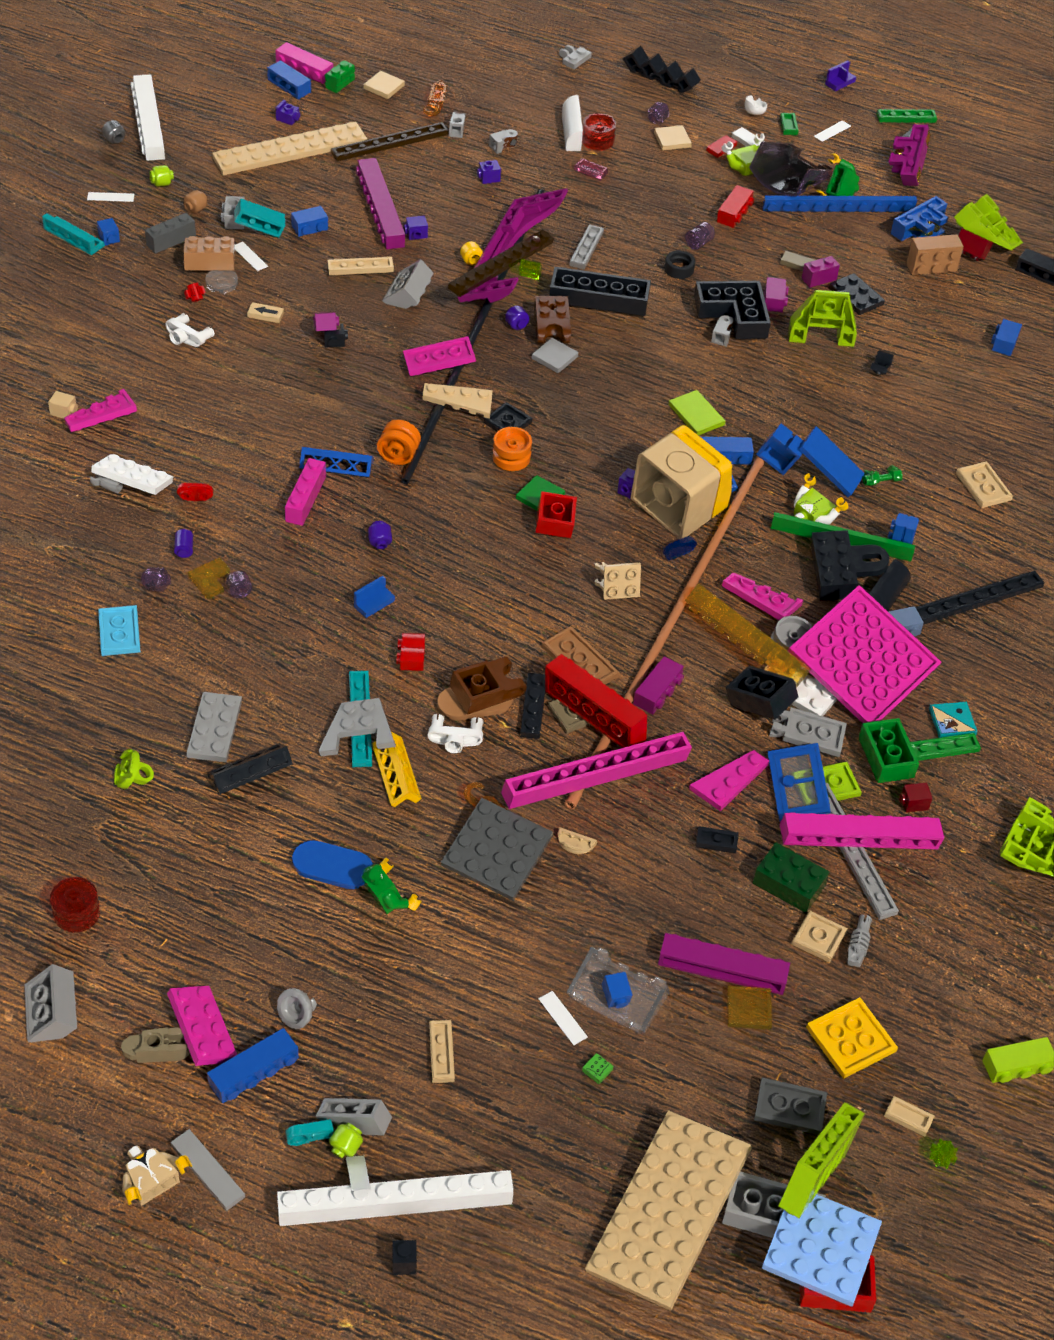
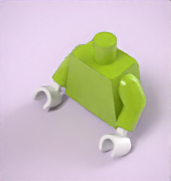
M761 133L760 139L757 134L755 135L754 142L758 146L754 144L731 151L733 143L730 141L727 145L725 143L722 146V151L727 153L726 157L730 167L740 172L743 176L751 174L760 176L763 173L762 167L765 164L766 158L765 148L762 145L765 135Z

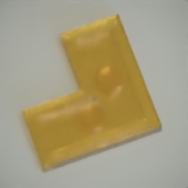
M219 557L189 571L188 577L203 595L210 599L224 592V587L217 579L229 574L230 568Z

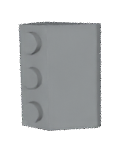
M421 259L398 272L382 301L385 304L405 309L410 306H416L420 302V297L425 293L426 286L431 282L433 272Z
M52 964L25 984L27 1042L61 1039L77 1029L73 971Z

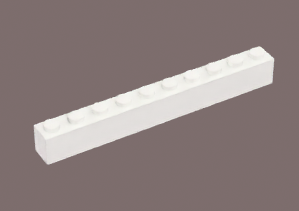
M511 1170L370 1183L371 1189L352 1191L351 1185L277 1192L279 1226L512 1204L514 1192Z

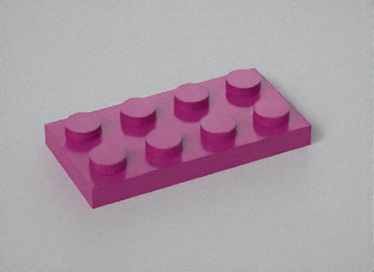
M468 336L403 351L410 376L476 362Z
M210 986L169 989L167 993L195 1066L221 1064L237 1055Z

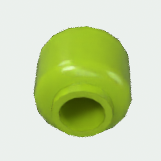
M167 165L154 166L152 171L149 172L150 181L156 187L169 186L171 180L174 179L173 171Z
M348 1122L346 1125L340 1124L329 1139V1143L333 1147L331 1152L341 1159L344 1156L353 1157L363 1143L362 1131Z

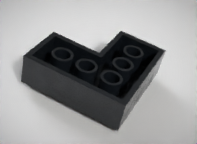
M696 281L694 300L698 318L730 316L733 318L735 339L768 338L771 322L760 281Z

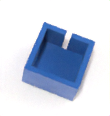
M780 423L765 440L756 455L784 475L803 454L799 448L804 440L797 435L794 437L792 435L793 432Z

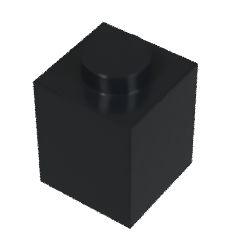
M393 1240L392 1274L416 1275V1240Z

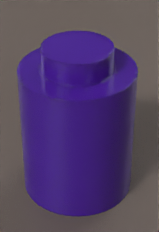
M180 529L175 533L174 553L178 557L187 558L193 554V533L190 530Z

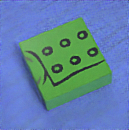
M596 1053L583 1066L582 1072L600 1084L612 1072L614 1066Z

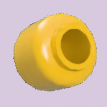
M472 241L465 243L460 250V255L464 262L471 266L476 265L483 254L480 246Z

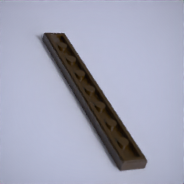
M443 122L331 148V153L338 162L449 135V130Z

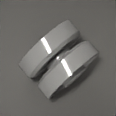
M798 616L783 617L778 621L769 640V650L772 655L779 657L789 664H798L799 662L787 650L810 630L812 625Z

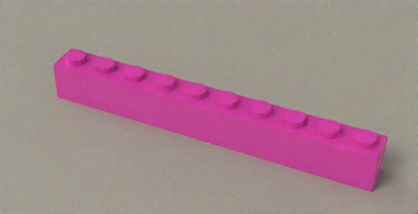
M684 732L506 779L501 794L508 808L512 809L686 761L692 747Z

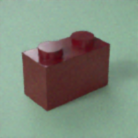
M962 228L958 235L964 246L962 253L966 254L968 252L971 254V258L978 261L980 258L985 260L993 242Z

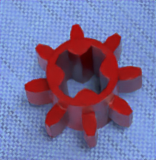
M192 283L186 286L187 290L184 292L186 300L191 299L193 303L204 299L203 295L206 293L204 286H199V283Z

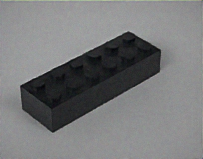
M554 267L549 296H568V304L571 306L646 316L651 280Z

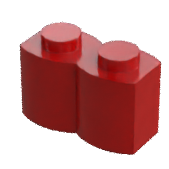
M402 633V639H398V650H401V653H397V664H400V670L423 671L425 634Z

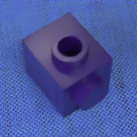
M497 160L479 162L477 177L481 179L482 184L500 182L501 168Z
M425 216L406 218V224H404L403 228L409 240L428 238V224Z
M627 468L619 477L617 493L629 499L631 498L635 476L634 470Z

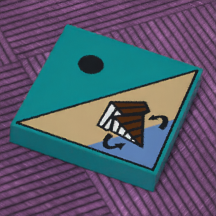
M967 702L930 705L929 711L939 738L969 733L977 735L978 731Z

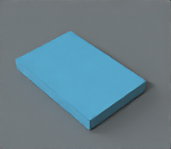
M137 605L98 609L102 656L141 652Z

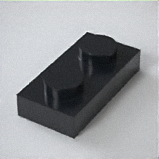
M699 826L696 847L736 854L739 833Z

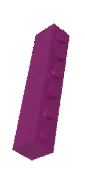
M665 933L658 962L659 966L780 995L784 994L790 968V962L782 959H773L761 954H752L740 949H731L719 944H710L698 939H689L677 934Z

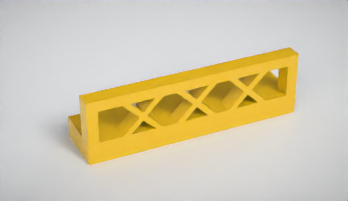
M392 732L396 747L385 748L384 752L377 748L376 741H374L372 746L391 806L396 807L406 799L417 803L422 798L402 737ZM391 757L389 767H386L387 758ZM393 772H395V773H396L395 780H394L393 783H391V782H390L391 775H392ZM397 788H400L402 794L395 798Z

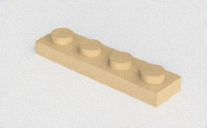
M392 257L327 260L329 275L394 272Z

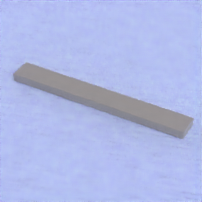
M826 783L827 793L830 796L828 797L831 809L829 814L845 815L830 786ZM815 786L810 787L808 792L812 799H815V804H818ZM839 847L878 919L881 920L898 915L899 910L864 847Z

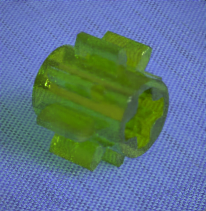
M940 1138L937 1144L932 1143L930 1147L932 1152L929 1159H933L936 1167L945 1166L948 1169L950 1162L952 1164L956 1163L958 1158L955 1155L958 1152V1148H954L951 1140L943 1141Z

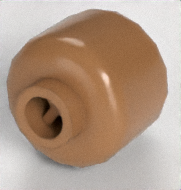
M194 190L184 197V207L191 213L196 214L207 206V197L199 190Z

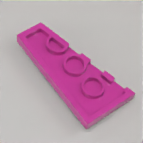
M121 389L118 395L113 396L111 394L105 397V401L91 404L87 410L82 408L64 417V421L71 432L79 431L82 428L95 426L98 423L136 412V404L127 392Z
M736 573L729 575L722 583V587L777 620L790 616L803 603L802 599L797 598L794 600L789 598V594L784 592L780 594L773 592L771 587L766 585L758 586L755 584V581Z
M753 750L690 784L689 790L721 811L768 766L769 760Z

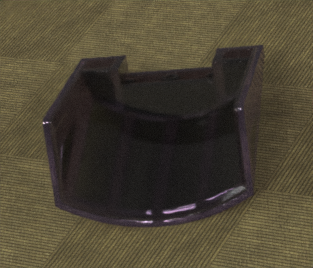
M765 141L760 143L749 167L763 186L772 192L784 196H798L831 178L834 171L833 168L826 164H818L816 166L800 156L802 150L791 143Z

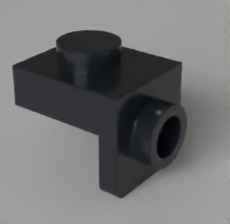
M344 323L340 324V330L324 331L325 348L345 347V340H348L347 329L344 330Z
M879 350L870 369L879 375L887 374L890 370L894 354Z

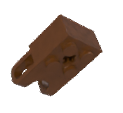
M535 296L534 319L537 343H545L546 338L549 336H557L562 343H570L571 325L568 296Z
M502 657L490 662L486 660L453 671L449 686L467 715L515 699L524 694L527 686L521 678L510 679L505 676L510 672L512 662L508 657Z

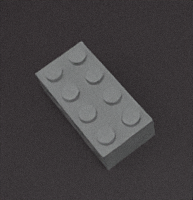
M740 1171L729 1193L722 1224L773 1238L784 1210L779 1207V1204L788 1185Z

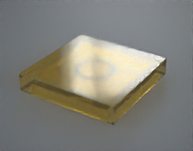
M728 986V1027L771 1030V989Z

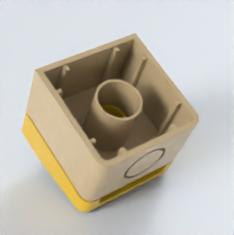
M685 425L679 426L638 455L630 499L682 541L728 507L732 491V463Z

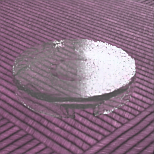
M212 270L206 275L205 283L212 292L229 293L236 289L238 276L234 271Z

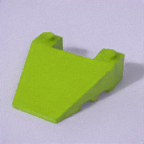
M988 194L982 196L975 204L973 202L967 204L954 216L956 223L960 227L1009 250H1013L1023 243L1012 227L1009 228L1005 223L1008 220L1005 216L1001 217L998 212L1000 210Z
M815 290L790 317L788 327L789 342L805 343L809 326L838 328V346L854 347L857 329L849 292Z

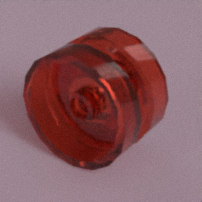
M594 113L586 116L583 121L582 143L593 150L611 148L615 142L616 121L614 118L603 113Z
M71 877L60 881L54 886L50 894V904L53 919L58 927L72 933L83 932L91 928L98 921L100 904L97 889L92 882L81 877Z

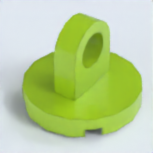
M127 749L121 754V764L118 763L114 772L116 787L127 789L133 782L145 785L153 779L154 772L148 764L140 762L138 751ZM139 770L146 773V778L140 775Z

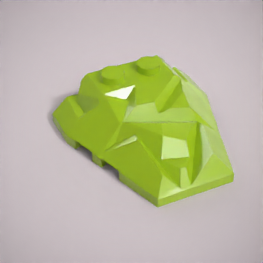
M1029 797L1009 830L1000 849V856L1018 867L1054 876V818L1050 815L1052 811Z

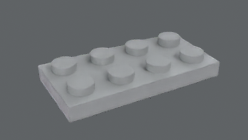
M203 692L187 750V758L227 762L242 704V696Z

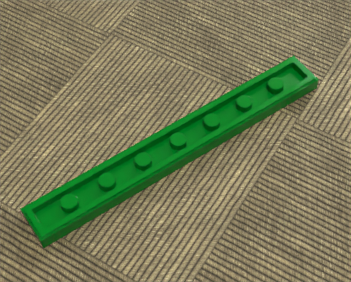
M774 512L771 529L811 538L813 532L848 530L851 546L877 545L885 549L889 557L910 562L912 561L916 546Z

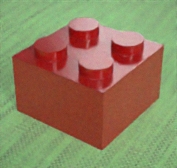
M541 491L535 533L571 538L575 523L577 497Z

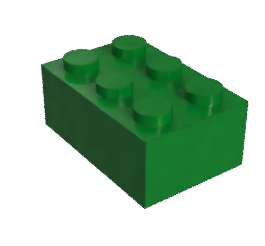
M900 718L863 723L858 738L877 783L915 778L919 761Z

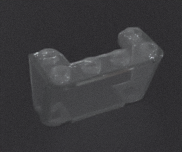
M591 947L567 990L568 996L634 1032L644 1035L670 994L669 988L666 985L667 982L657 976L653 979L641 972L635 974L629 971L630 968L621 962H618V964L612 962L608 956V951L600 947L597 949ZM626 972L633 996L629 1004L623 1008H608L601 985L606 975Z

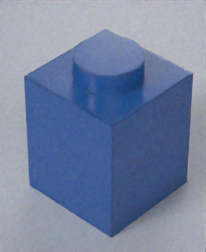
M113 218L97 221L98 235L105 246L120 242L119 229Z
M626 972L606 975L601 985L608 1008H623L627 1006L633 995Z

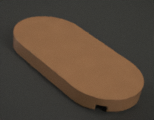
M451 687L439 694L437 707L440 714L444 717L447 716L450 720L461 721L474 717L478 718L504 713L509 710L514 699L467 715Z

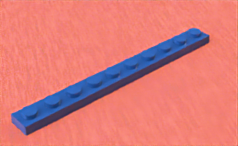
M765 196L762 208L763 211L907 212L916 207L917 197Z

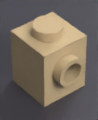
M56 391L48 401L50 415L63 419L78 409L75 396Z

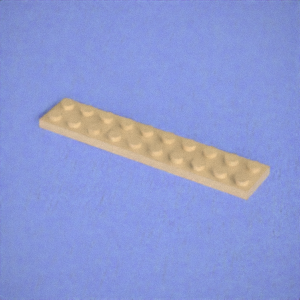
M349 122L232 149L213 152L212 156L222 175H228L331 152V148L367 140V137L357 122Z

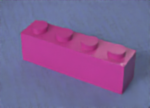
M287 42L276 49V63L281 60L304 76L321 84L326 82L325 74L333 68V63Z
M308 458L285 505L286 522L303 526L326 478V462Z

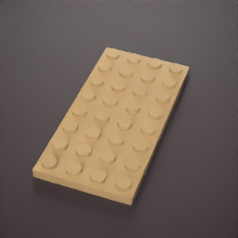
M668 1110L585 1268L586 1272L671 1311L752 1149L751 1144Z

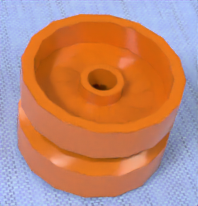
M400 419L392 420L386 424L377 442V450L386 461L396 465H405L411 462L421 442V435L418 429L411 423Z
M505 427L495 433L492 457L493 462L498 467L507 471H519L529 465L532 438L527 431L518 427Z

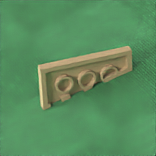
M424 383L423 400L443 406L448 404L457 410L460 408L469 410V413L475 415L476 413L484 414L485 418L490 419L493 390Z

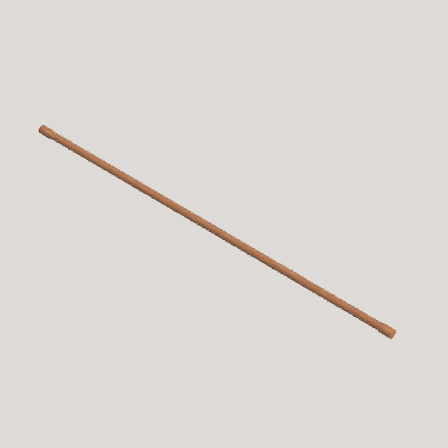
M756 456L751 469L625 694L624 699H628L631 703L634 700L636 690L644 682L759 470L763 467L765 461L759 456ZM603 734L592 756L605 753L611 739ZM584 789L570 792L564 802L565 806L572 810L575 809Z

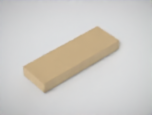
M451 1020L429 1021L432 1083L455 1082Z

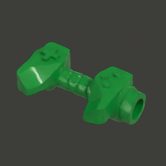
M894 465L887 469V474L879 475L877 471L864 470L863 484L864 486H873L881 481H901L903 478L902 471Z

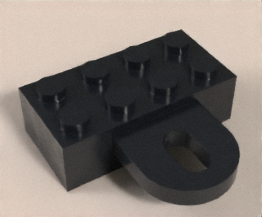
M848 530L813 532L811 535V553L820 601L844 599L858 586L857 577L880 575L889 566V554L885 549L871 544L851 546ZM877 558L880 560L876 562L863 561L864 559Z

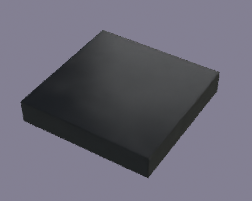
M508 402L492 412L490 419L484 418V424L497 432L505 427L524 429L532 423V417Z

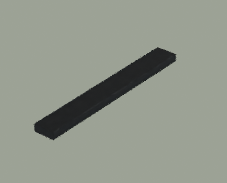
M1032 571L915 608L922 618L924 625L1042 588L1045 583L1036 571Z

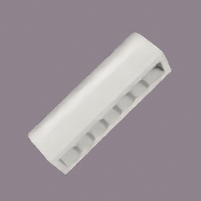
M574 95L567 98L562 106L566 151H581L583 129L579 97Z

